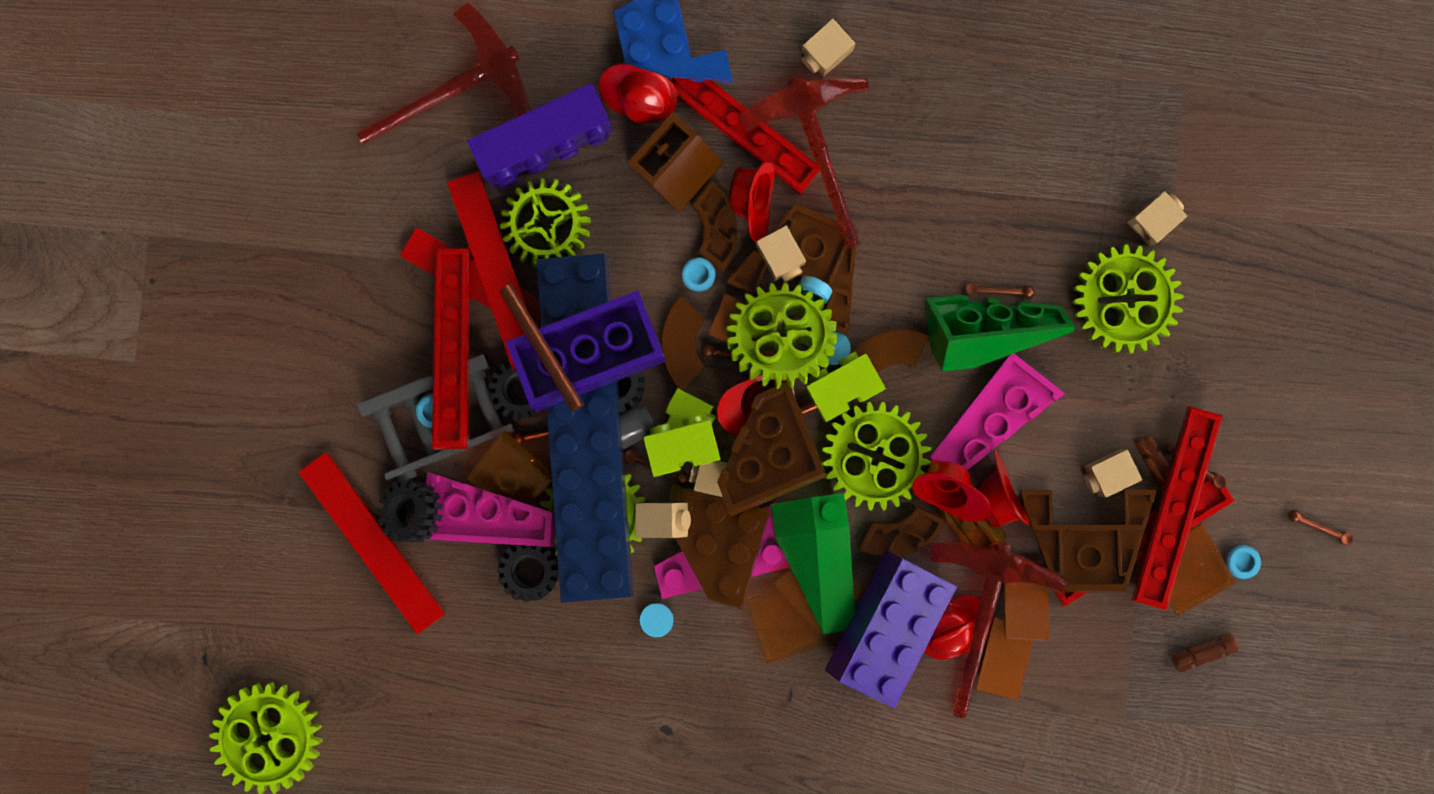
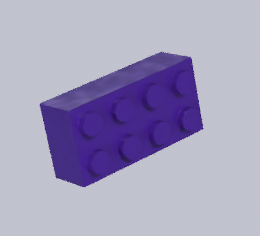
M590 83L467 140L485 180L493 188L499 186L500 189H504L517 183V177L529 172L530 175H534L544 171L549 167L547 163L557 158L564 161L574 157L579 153L578 148L589 143L591 147L606 142L609 139L608 135L613 133V129L593 84Z
M638 290L539 329L578 395L666 362ZM524 334L506 341L530 407L538 412L564 402L563 396L526 335Z
M886 550L825 671L840 683L895 708L957 586Z

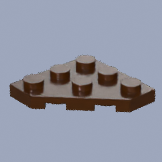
M788 382L781 384L779 389L774 387L756 395L751 406L752 411L745 426H742L731 450L733 453L725 470H722L717 481L731 516L827 477Z
M672 485L667 503H688V511L691 516L688 537H678L675 539L707 598L711 602L742 610L770 511L753 507L731 516L723 498Z

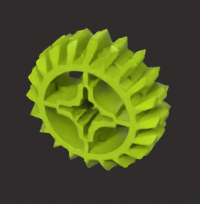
M540 178L538 189H535L532 181H527L526 186L529 192L525 194L517 187L515 193L520 197L519 200L516 202L510 197L506 199V202L513 207V210L505 209L501 211V215L510 219V222L500 224L502 230H511V233L503 237V241L505 243L515 241L509 249L513 255L523 250L519 260L522 263H526L533 256L532 266L537 268L536 259L562 257L565 253L568 256H576L574 251L571 250L574 245L581 250L585 248V244L578 240V237H590V232L582 229L581 225L591 224V218L586 216L580 217L581 214L588 211L587 204L576 206L582 198L579 192L568 197L572 189L569 184H566L561 191H558L560 186L558 179H553L550 188H547L545 178ZM541 198L558 199L565 203L569 209L564 211H548ZM532 202L533 218L528 223H525L524 227L519 228L521 214ZM540 209L549 220H554V224H550L552 228L549 230L552 238L542 227L537 226L538 223H541L540 218H542ZM573 218L571 233L560 245L557 236L558 229L566 224L567 220ZM543 236L549 244L550 250L534 249L528 246L523 241V238Z

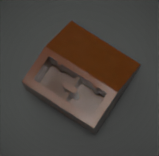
M672 112L627 164L636 176L680 213L722 166L723 162L694 130Z

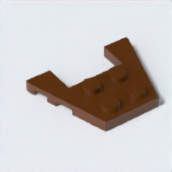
M796 203L768 235L787 225L806 260L805 265L800 267L802 273L798 277L811 276L830 286L832 294L825 310H832V317L829 321H836V332L847 335L850 326L858 230ZM757 248L727 281L728 285L751 295H755L767 268Z
M1155 489L1123 491L1124 525H1053L1052 490H1021V499L1055 592H1126L1151 506L1156 495Z

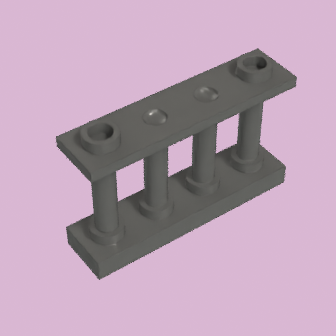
M480 355L469 360V384H472L490 432L471 439L468 431V449L489 441L492 446L501 444L511 439L509 433L517 430L515 424L502 426L494 403L490 398L484 378L487 377L485 371L492 369V366L486 355ZM433 374L357 404L361 417L372 416L374 421H378L396 469L384 474L386 480L395 478L397 482L410 480L417 477L415 470L468 450H443L441 452L440 450H433L432 429L424 426L417 418L416 407L418 402L423 398L422 396L433 392ZM401 404L404 405L405 409L409 408L428 456L410 464L390 417L393 414L391 408Z

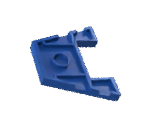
M633 0L614 11L625 64L661 74L669 80H672V78L691 79L692 82L717 80L725 84L733 83L726 50L691 58L679 0Z

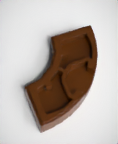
M711 179L691 205V208L700 217L704 228L703 241L697 254L725 273L736 248L737 222L728 197Z
M682 296L679 297L671 308L662 333V351L666 359L665 364L670 376L681 390L705 368V365L698 357L695 344L698 330L705 319Z
M910 330L886 331L868 338L850 354L855 351L859 357L867 354L877 373L888 366L897 364L915 367L929 336Z
M917 505L908 517L897 523L882 524L872 521L858 551L880 558L883 557L886 550L900 557L911 554L933 541L948 520Z

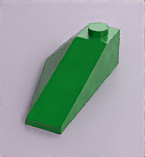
M949 295L925 299L930 349L942 372L975 368L1072 333L1075 328L1061 305L1022 301L1018 306L1000 304V300L988 298L987 303L968 301V296Z
M844 493L770 504L775 540L790 565L789 568L804 594V599L821 633L845 631L855 614L849 523Z

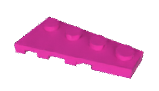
M1008 355L928 458L931 461L940 460L958 463L968 470L1065 393L1017 355Z
M427 472L426 485L432 486L434 488L433 492L439 494L440 499L436 503H442L443 509L437 510V515L443 516L442 521H435V524L439 526L437 532L430 531L433 536L425 540L554 547L556 530L554 512Z
M770 504L762 508L769 510L770 516L752 577L789 568L790 566L774 537ZM682 551L654 565L662 599L702 589Z

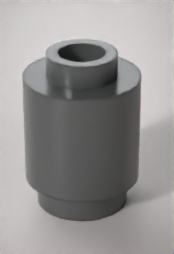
M646 405L639 408L634 406L620 413L623 449L643 440V437L650 435L649 428L656 427Z

